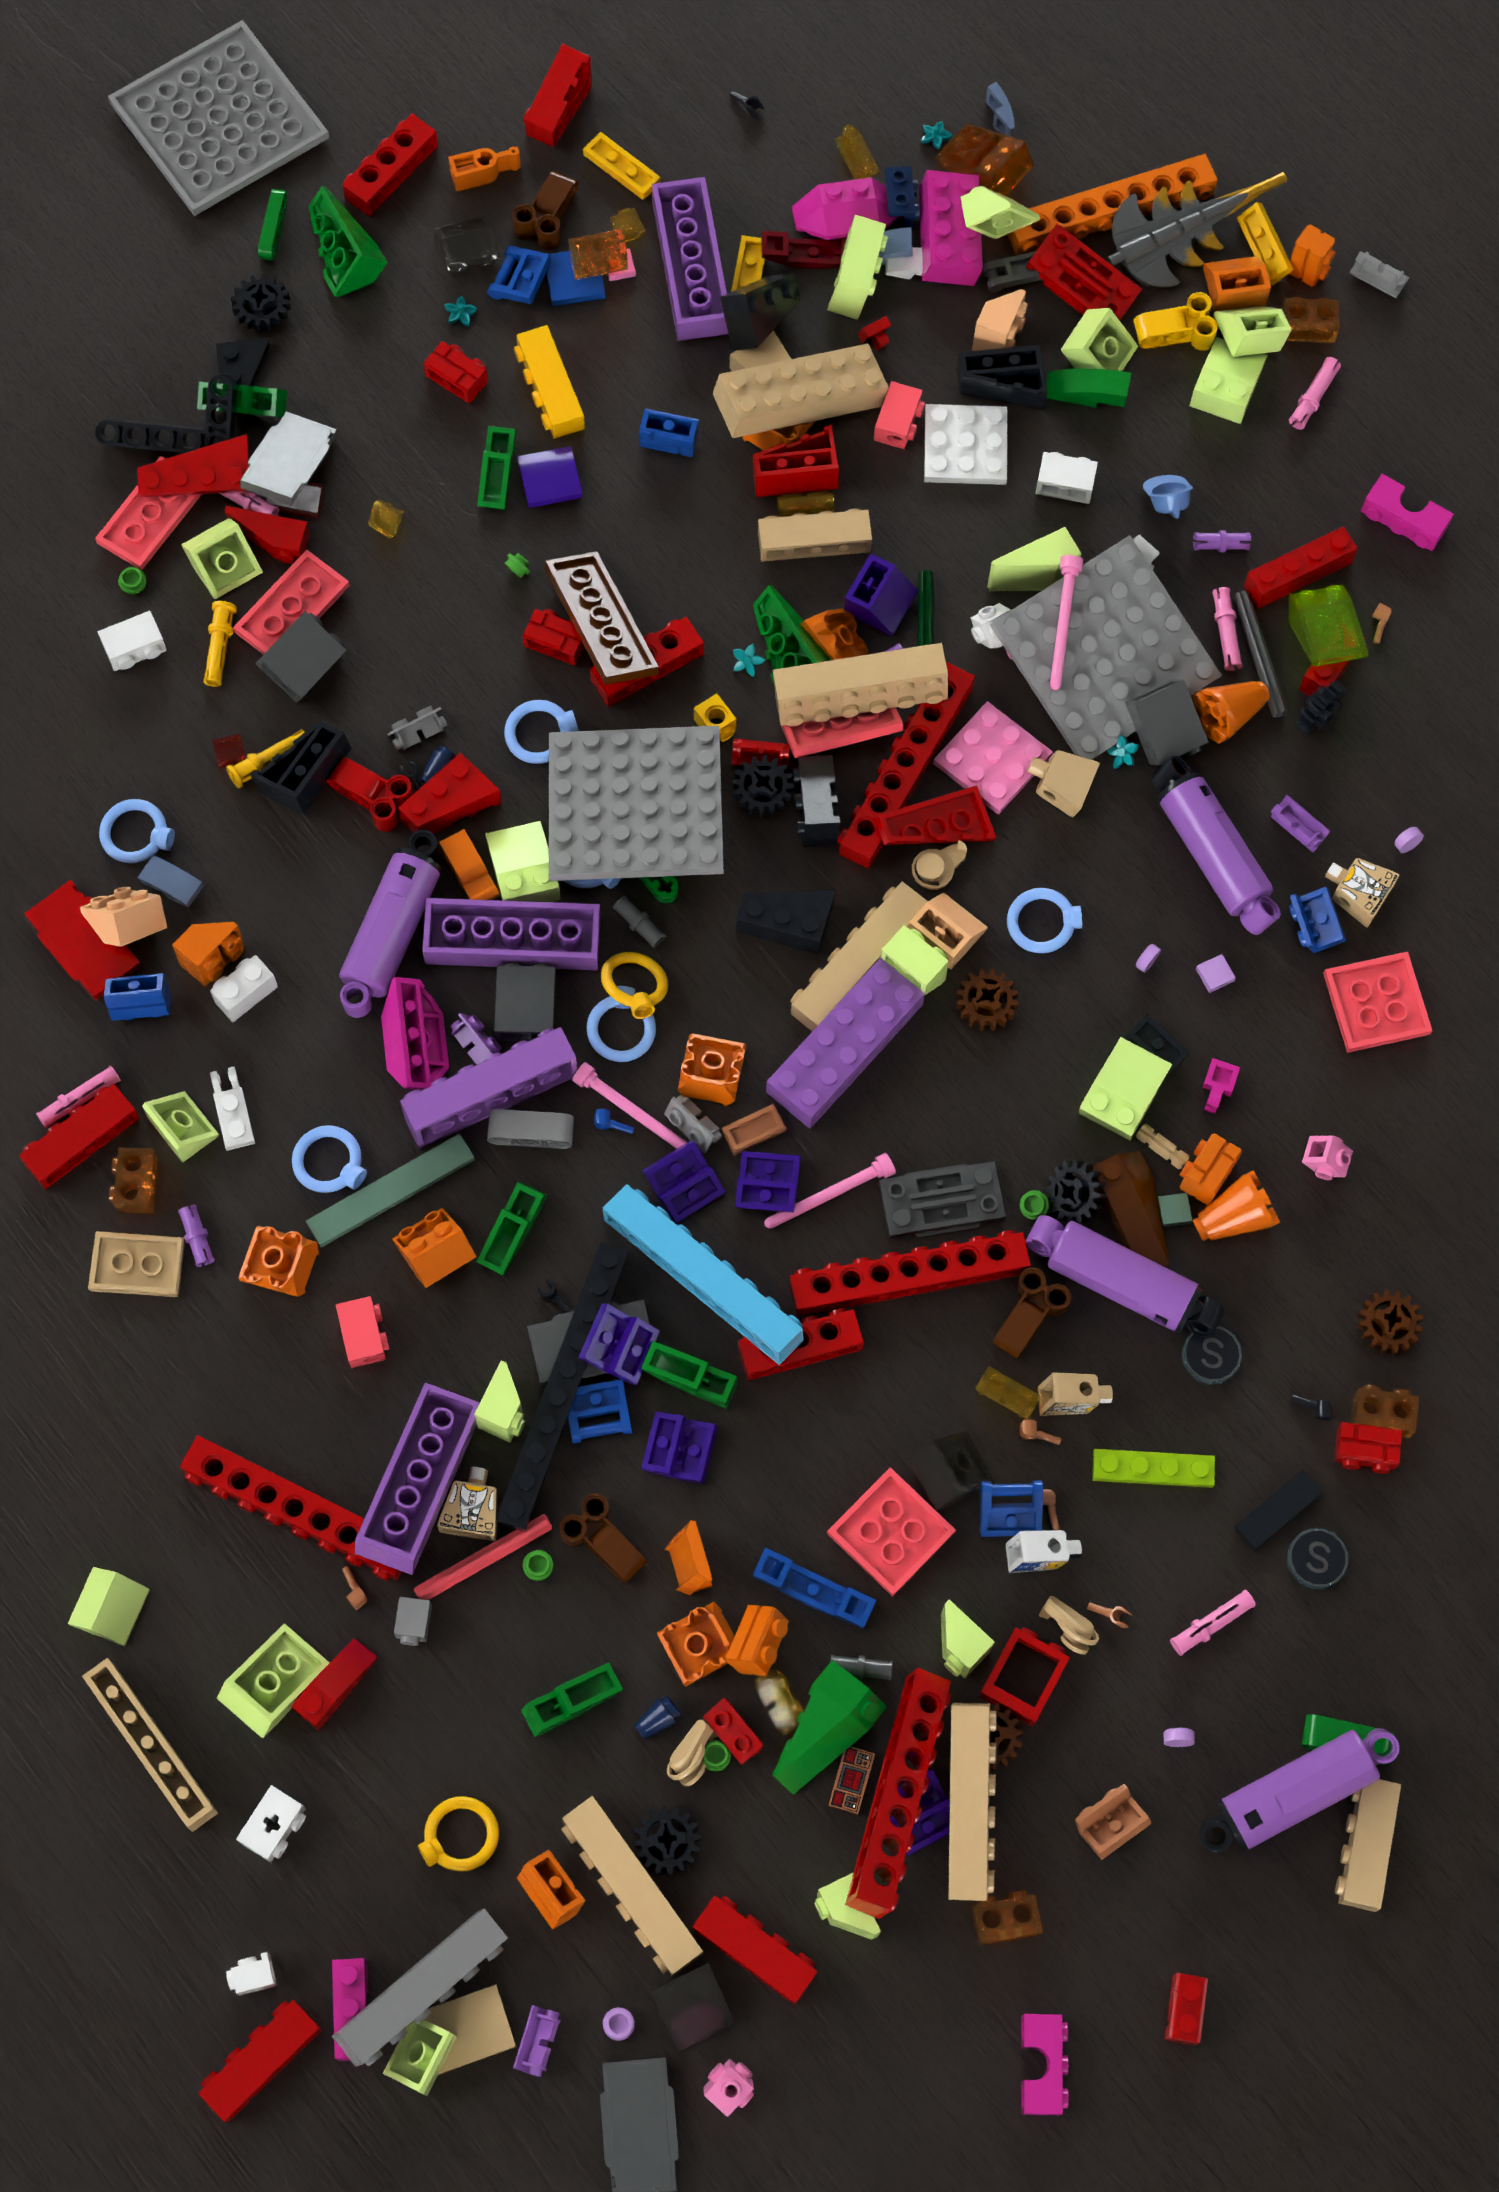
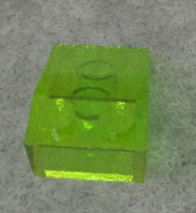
M1330 585L1322 589L1302 590L1299 593L1289 594V624L1313 666L1368 657V649L1352 599L1344 585Z

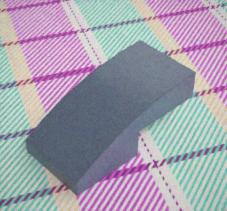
M994 82L987 88L986 103L994 112L993 127L1009 145L1013 142L1015 129L1013 111L1002 88L997 82Z
M911 227L884 231V235L888 236L884 252L879 251L878 257L883 258L881 265L885 264L886 258L913 256Z
M154 855L137 877L142 884L162 892L168 899L188 908L204 887L203 882Z

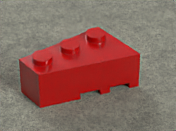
M562 43L532 106L527 109L524 115L523 122L525 123L527 136L553 148L555 147L592 88L591 59L589 55Z
M832 425L824 427V431L809 436V434L800 436V440L788 445L782 443L753 454V478L756 497L838 489L839 467Z
M460 752L399 806L398 810L401 822L412 833L418 830H428L435 834L453 826V823L467 816L469 818L477 815L478 811L492 805L495 807L502 804L500 789Z

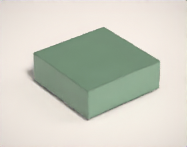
M1187 1193L1159 1196L1157 1198L1163 1227L1192 1223Z

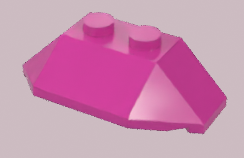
M873 178L818 184L792 206L796 231H805L810 235L826 240L847 237L855 215L886 224L885 229L895 219L898 220L901 217H890L888 215L886 186Z
M394 977L391 981L381 1015L387 1071L404 1089L424 1090L431 1087L435 1080L442 1078L449 1069L443 1012L433 997L424 989L425 986L420 979Z

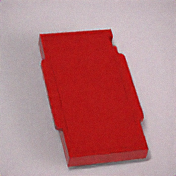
M1058 223L1025 266L1029 270H1036L1039 273L1038 277L1044 280L1043 284L1045 287L1082 315L1085 314L1087 309L1110 308L1120 321L1142 290V288Z
M69 880L24 913V915L37 930L39 940L74 981H79L96 1001L104 995L106 979L128 977L141 967V963L126 945L120 947L103 943L80 910V907L89 904L92 898L89 896L85 897L72 880Z

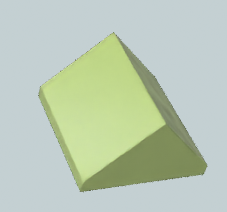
M185 1091L145 1102L142 1106L148 1120L182 1163L215 1140L219 1135Z
M93 1567L68 1624L125 1647L150 1589L117 1572Z
M424 2019L418 2024L413 2020L406 2026L405 2030L408 2033L399 2040L383 2074L428 2096L457 2037Z

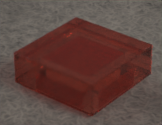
M240 733L212 740L220 769L226 768L228 765L234 766L247 759Z

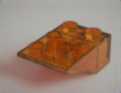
M968 123L934 157L937 163L952 173L979 175V186H984L1003 196H1006L1034 167L1025 141Z

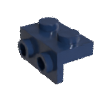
M886 167L885 182L888 215L890 217L902 216L903 228L911 227L914 230L915 219L920 217L919 203H915L914 200L918 190L917 180L912 178V167Z

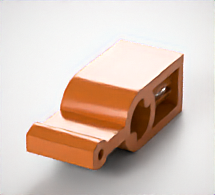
M510 147L509 150L498 153L489 148H481L448 157L450 173L456 192L492 183L497 179L498 173L508 170L517 171L521 168L518 147Z
M465 829L439 842L441 853L469 899L493 900L500 896L496 885L488 874L485 864Z

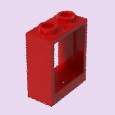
M1015 1627L979 1697L994 1706L998 1703L1003 1711L1009 1708L1012 1716L1033 1727L1070 1657L1065 1655L1066 1650L1052 1642L1047 1645L1038 1640V1634L1025 1627H1022L1020 1630ZM1017 1641L1058 1663L1035 1707L994 1685Z

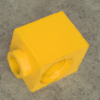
M717 693L694 707V721L698 726L719 725L720 740L722 742L733 736L736 731V717ZM714 718H719L723 720V722L720 724H713L710 722V720Z

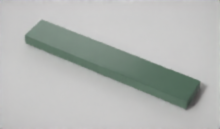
M459 1133L306 1220V1224L322 1248L475 1161V1158Z

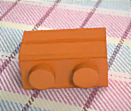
M1311 224L1307 225L1296 240L1290 260L1294 270L1289 274L1297 279L1302 278L1301 281L1311 287L1315 286L1319 279L1324 281L1331 270L1330 263L1336 255V251L1333 250L1335 238L1325 232L1321 233L1320 229Z
M1215 1133L1211 1134L1207 1142L1203 1139L1199 1142L1193 1153L1197 1156L1194 1163L1188 1160L1179 1175L1184 1178L1179 1186L1180 1189L1191 1196H1195L1197 1200L1206 1205L1213 1201L1242 1154V1149L1232 1143H1227L1224 1138Z
M748 1605L725 1660L741 1674L767 1676L771 1665L776 1661L777 1650L782 1638L787 1634L789 1620L777 1608Z
M550 1850L527 1862L517 1877V1880L552 1930L576 1916L585 1903V1899L578 1890H575V1885Z

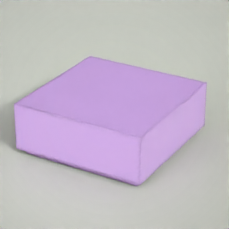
M1222 954L1196 967V971L1209 993L1234 982L1236 979Z

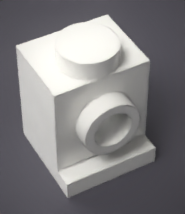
M268 1952L261 1953L262 1960L257 1961L256 1956L241 1959L238 1961L237 1967L226 1971L230 1990L235 1989L236 1994L242 1996L277 1986L271 1955Z

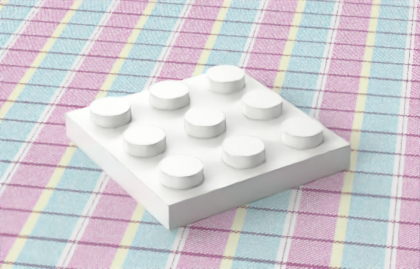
M925 404L924 482L1006 485L1007 407Z

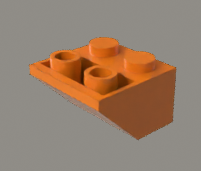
M1256 256L1203 263L1213 312L1266 306L1271 285L1266 265Z
M235 922L192 924L172 944L180 966L205 987L211 981H216L222 975L223 968L230 961L237 960L245 947L239 927Z
M443 1208L428 1213L423 1220L413 1226L402 1229L399 1235L392 1238L415 1276L425 1288L476 1258L462 1229Z

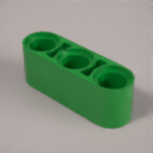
M1308 1714L1306 1715L1301 1746L1314 1750L1350 1730H1355L1361 1740H1363L1369 1732L1377 1728ZM1386 1738L1378 1739L1374 1744L1375 1752L1382 1754L1388 1751L1389 1740ZM1390 1762L1386 1764L1379 1763L1377 1765L1389 1766Z

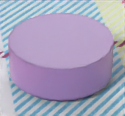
M1410 827L1396 838L1394 845L1400 853H1406L1415 848L1423 840L1424 835L1418 827Z
M1150 944L1137 960L1136 967L1145 973L1155 962L1161 949L1154 944Z
M1170 1728L1163 1732L1164 1745L1186 1747L1195 1744V1732L1192 1729Z
M617 2007L606 2013L603 2019V2029L610 2039L622 2041L630 2037L634 2031V2018L627 2009Z

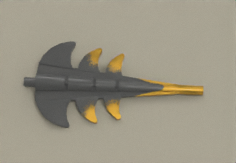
M1281 172L1259 184L1200 203L1195 196L1192 182L1187 181L1180 195V211H1176L1172 207L1168 199L1167 188L1162 187L1152 203L1151 221H1148L1142 215L1138 206L1137 195L1132 194L1120 205L1114 215L1112 237L1116 245V253L1107 257L1108 263L1112 266L1122 263L1127 267L1134 279L1147 287L1164 289L1177 286L1180 281L1171 273L1166 263V256L1168 254L1181 265L1201 267L1203 261L1194 252L1191 240L1195 238L1203 247L1214 251H1221L1223 245L1216 238L1212 226L1261 194L1287 182V177Z

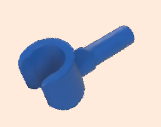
M596 1110L594 1124L597 1129L612 1128L630 1134L633 1133L634 1127L610 1120V1110Z

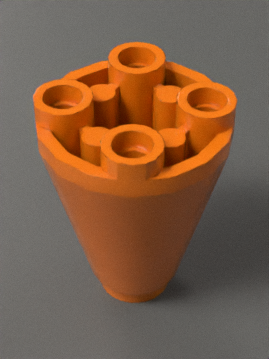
M1250 681L1206 688L1193 694L1191 699L1206 736L1219 744L1230 739L1262 709L1269 700L1270 693L1263 682Z
M1254 1170L1242 1175L1198 1213V1218L1192 1220L1203 1241L1209 1238L1212 1241L1263 1230L1280 1223L1273 1207L1269 1209L1266 1207L1271 1202L1264 1188L1257 1190V1187L1261 1186Z

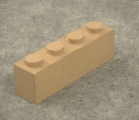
M855 508L849 509L846 512L834 513L832 511H823L819 514L811 515L797 513L787 517L771 515L764 519H758L761 562L869 553L872 546L869 510Z
M1379 1779L1351 1795V1801L1355 1802L1353 1814L1349 1813L1346 1822V1832L1350 1833L1348 1845H1343L1340 1863L1345 1864L1343 1876H1338L1335 1887V1894L1339 1895V1904L1373 1912L1381 1909L1401 1784Z

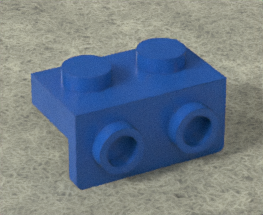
M1327 887L1301 897L1297 894L1290 895L1292 905H1289V910L1294 921L1299 922L1301 930L1297 933L1303 947L1307 946L1313 953H1317L1346 941L1331 893Z

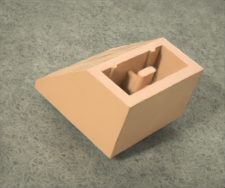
M1020 289L985 303L976 323L972 351L1015 346L1016 339L1014 338L1016 333H1021L1026 319L1024 315L1028 303L1024 302L1025 290Z
M131 887L117 888L114 890V894L94 897L90 900L89 904L80 907L83 916L105 944L121 947L167 928L160 895L148 893L147 890L136 891L131 890Z
M944 892L928 901L908 924V928L919 931L925 938V942L932 948L936 946L946 954L950 970L988 929L986 925Z

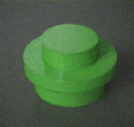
M511 553L507 555L509 559L504 564L518 577L522 578L524 574L528 575L530 573V570L527 568L530 563L519 553L515 556Z
M128 567L121 572L118 583L124 593L134 595L144 590L147 579L142 570Z
M1028 1191L1020 1200V1210L1028 1219L1037 1220L1039 1216L1048 1213L1049 1200L1040 1191Z
M542 1550L530 1552L523 1561L524 1573L533 1581L547 1579L553 1571L551 1556Z
M720 1740L708 1741L704 1746L705 1752L702 1758L706 1765L705 1768L714 1772L725 1769L731 1760L730 1750Z

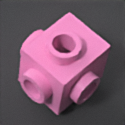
M1331 1135L1310 1136L1302 1163L1312 1169L1318 1178L1324 1180H1332L1333 1177L1345 1178L1353 1151L1339 1137Z
M729 2059L724 2065L719 2063L708 2075L710 2080L704 2086V2096L728 2117L738 2106L743 2108L753 2097L754 2093L752 2090L754 2085L751 2079L753 2074L741 2062H738L736 2065Z

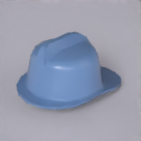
M1162 475L1145 481L1143 489L1150 496L1156 512L1169 513L1171 517L1178 519L1180 511L1189 507L1190 491L1193 490V486L1181 476Z

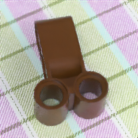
M555 170L551 171L531 205L520 204L513 209L512 219L515 236L523 240L535 236L537 237L539 247L542 249L553 250L557 248L561 242L560 220L577 193L579 181Z
M1035 1267L1027 1268L1021 1273L1017 1288L1022 1297L992 1342L1016 1359L1021 1356L1047 1315H1063L1071 1301L1070 1290L1065 1285L1053 1284L1049 1287L1046 1286L1044 1273ZM1028 1278H1033L1038 1281L1039 1287L1035 1290L1028 1289L1024 1281ZM1053 1294H1058L1064 1299V1304L1055 1306L1050 1302L1049 1297Z
M598 1493L589 1494L582 1501L581 1517L572 1514L564 1517L560 1522L561 1540L566 1545L572 1547L584 1543L621 1582L626 1584L647 1561L607 1519L609 1514L607 1499ZM592 1503H599L603 1506L604 1511L599 1516H591L587 1512V1507ZM570 1524H577L581 1527L582 1532L577 1537H569L565 1533V1528Z

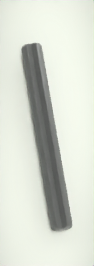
M1246 590L1237 592L1234 596V601L1260 681L1267 686L1270 693L1267 703L1271 715L1274 718L1284 716L1287 712V707L1250 594Z

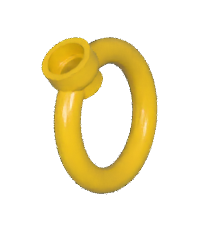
M636 952L615 954L604 963L601 969V982L606 992L617 1002L630 1007L634 1018L644 1019L651 1016L655 1011L654 1005L661 1002L667 994L668 978L665 971L655 960L644 954ZM625 963L640 965L654 975L657 982L656 990L650 995L645 992H638L633 996L629 995L615 985L612 978L613 970Z
M453 1797L440 1803L430 1813L425 1824L424 1842L417 1845L428 1867L438 1863L452 1871H470L486 1863L495 1852L499 1841L498 1822L492 1810L483 1802L472 1797ZM456 1809H468L477 1813L484 1821L487 1830L486 1841L482 1849L474 1856L466 1859H457L447 1855L437 1840V1827L441 1819L447 1813Z

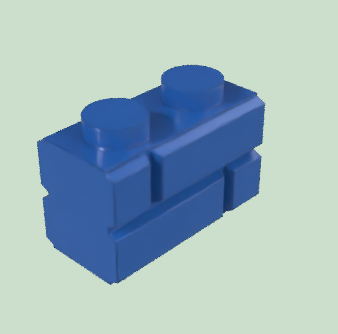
M645 408L639 429V447L673 454L680 453L683 456L693 458L699 436V419Z
M164 973L106 979L104 1001L111 1021H128L143 1017L158 1018L170 1014L171 993Z

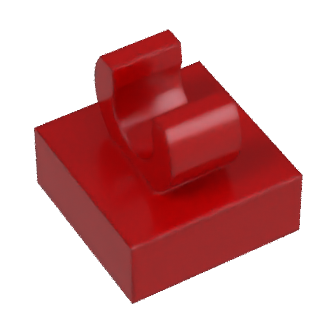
M887 316L862 328L858 333L862 344L871 339L876 351L887 346L886 344L890 343L885 331L891 326V323Z

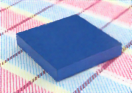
M597 247L549 254L551 263L546 274L552 306L605 299V289Z

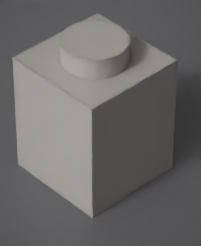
M399 1597L394 1635L397 1639H401V1644L418 1646L419 1641L427 1642L432 1610L430 1600Z

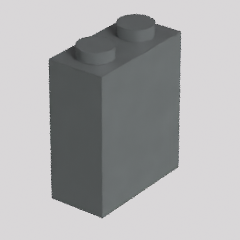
M306 611L297 618L255 663L296 703L303 698L346 651L342 640L333 633L329 634L322 627L321 620L314 614H308Z
M1174 679L1125 702L1150 765L1162 766L1172 756H1180L1182 754H1185V756L1193 755L1201 751L1200 746L1208 743L1184 680Z
M514 962L505 963L504 966H497L494 1028L496 1041H531L538 1038L542 1031L549 1028L554 1029L555 967H550L546 963L521 966L519 963Z

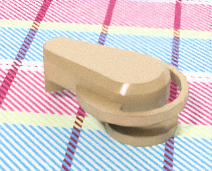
M958 840L957 844H952L942 850L927 849L920 852L914 858L912 864V875L915 881L920 886L930 890L945 887L952 880L954 870L965 861L967 854L965 843ZM915 865H916V871H917V873L919 874L921 880L918 879V877H917V875H916V873H915Z
M1055 1596L1048 1598L1039 1616L1045 1619H1049L1050 1616L1054 1618L1064 1631L1060 1637L1063 1644L1078 1654H1086L1089 1650L1088 1645H1096L1099 1640L1093 1624Z
M698 1720L672 1753L667 1766V1775L672 1780H679L685 1787L691 1786L703 1775L706 1767L705 1762L702 1761L705 1752L704 1746L708 1740L711 1741L717 1737V1734L704 1720ZM672 1770H674L677 1773V1775H672Z

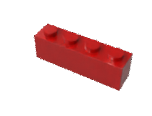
M1343 526L1249 571L1243 588L1249 592L1253 604L1259 609L1352 564L1358 547Z
M113 1084L109 1088L104 1087L94 1095V1099L88 1104L76 1107L71 1112L70 1117L64 1122L51 1126L46 1135L39 1141H32L27 1144L19 1157L46 1190L140 1118L135 1108L116 1085Z
M714 1895L692 1926V1930L795 2005L818 1971L813 1968L816 1963L802 1952L796 1956L787 1949L790 1944L776 1933L771 1937L761 1929L764 1925L749 1914L747 1918L743 1917L736 1911L739 1906L724 1895L721 1899Z
M292 2000L289 2004L286 2001L281 2003L273 2011L272 2016L274 2019L266 2027L263 2024L259 2025L248 2036L250 2042L242 2050L238 2047L224 2060L227 2065L218 2074L216 2071H213L201 2082L200 2085L203 2089L198 2094L223 2122L229 2123L322 2031L318 2024L296 2001Z

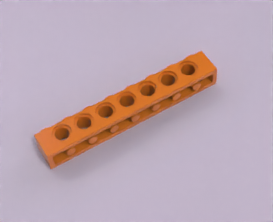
M1205 153L1029 208L1039 214L1040 220L1011 232L1007 236L1016 256L1035 252L1057 223L1077 239H1081L1090 233L1099 230L1106 231L1112 228L1113 218L1118 208L1132 194H1136L1137 199H1140L1137 202L1142 215L1152 216V203L1162 187L1167 188L1168 199L1172 207L1180 208V195L1185 185L1183 183L1191 181L1197 199L1205 200L1214 195L1218 179Z

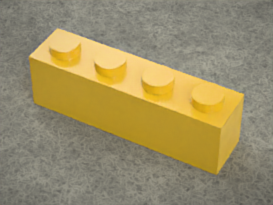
M545 325L517 334V346L514 347L517 361L524 363L525 369H523V374L527 385L532 384L534 388L532 397L537 408L541 407L544 413L541 415L545 430H550L554 439L584 430V414L548 326Z

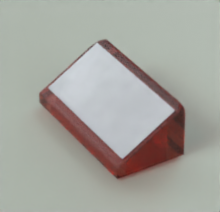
M308 482L292 506L267 497L265 501L277 506L280 512L319 519L325 492L323 485Z

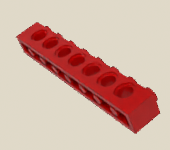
M946 662L948 671V695L950 698L936 704H916L919 708L915 715L910 713L903 726V729H905L903 736H897L891 746L890 751L893 752L889 760L884 759L877 771L879 775L877 781L869 783L864 793L866 800L862 806L858 804L851 816L853 821L849 829L844 828L837 840V843L840 844L839 855L868 870L884 845L875 817L904 808L907 805L973 690L975 676ZM932 715L935 716L937 720L928 721L927 719H925V717ZM921 738L924 740V743L916 744L912 739ZM905 760L910 762L912 765L904 767L901 766L899 762ZM889 783H894L899 788L891 790L888 789L885 785ZM875 806H881L885 809V811L877 813L873 811L872 808ZM862 829H868L872 832V834L869 836L861 835L859 831Z
M1014 1230L1000 1232L997 1235L998 1237L986 1239V1236H976L970 1238L969 1242L957 1244V1241H948L940 1244L939 1248L934 1249L922 1246L912 1249L911 1253L899 1255V1252H889L882 1255L880 1259L870 1260L869 1257L855 1259L853 1264L841 1266V1263H830L821 1270L812 1271L811 1268L799 1269L794 1272V1275H790L789 1281L796 1317L1021 1275L1025 1269L1031 1267L1023 1232L1015 1233ZM992 1250H997L1003 1254L1004 1258L995 1261L990 1258L988 1253ZM970 1256L974 1259L975 1264L965 1266L960 1262L959 1258ZM934 1261H940L944 1263L946 1269L938 1272L933 1270L930 1264ZM910 1266L917 1271V1274L913 1277H907L902 1273L901 1269ZM875 1272H883L887 1275L888 1279L885 1282H877L873 1279L872 1275ZM847 1277H853L857 1279L859 1285L849 1288L844 1285L843 1280ZM822 1282L826 1283L830 1290L826 1293H818L814 1286Z
M199 1435L196 1436L179 1466L185 1474L184 1479L199 1487L201 1483L212 1487L210 1492L224 1500H227L229 1496L239 1501L237 1506L247 1512L254 1513L257 1510L265 1514L264 1519L275 1526L280 1527L283 1523L291 1527V1533L303 1540L311 1537L319 1541L317 1546L331 1554H334L335 1550L345 1554L344 1559L357 1567H361L364 1564L372 1568L371 1573L382 1580L388 1581L390 1577L397 1581L402 1572L355 1554V1541L351 1544L341 1542L342 1535L347 1531H354L358 1535L364 1518ZM212 1465H223V1470L218 1476L208 1475V1470ZM246 1477L250 1479L247 1488L243 1490L234 1488L235 1482L239 1478ZM266 1491L276 1492V1498L271 1503L261 1502L262 1495ZM294 1504L303 1506L302 1513L297 1517L288 1515V1509ZM326 1517L330 1519V1525L325 1530L314 1528L315 1522L319 1518Z
M916 1668L906 1677L845 1902V1906L878 1919L889 1912H893L898 1903L899 1894L896 1893L898 1883L902 1881L906 1873L907 1865L904 1864L906 1853L910 1851L914 1842V1835L911 1834L913 1825L917 1823L921 1815L922 1806L919 1803L921 1795L926 1792L929 1785V1777H926L928 1768L933 1764L937 1754V1750L934 1749L935 1741L942 1733L944 1721L941 1718L943 1711L947 1709L951 1700V1693H949L951 1681L921 1668ZM920 1703L927 1707L928 1713L921 1708ZM913 1731L919 1734L921 1741L914 1737ZM905 1759L912 1763L913 1769L907 1766ZM898 1787L905 1792L906 1798L899 1794ZM890 1816L897 1820L898 1827L892 1824ZM882 1845L888 1847L890 1856L884 1853ZM874 1874L880 1876L883 1886L876 1882Z

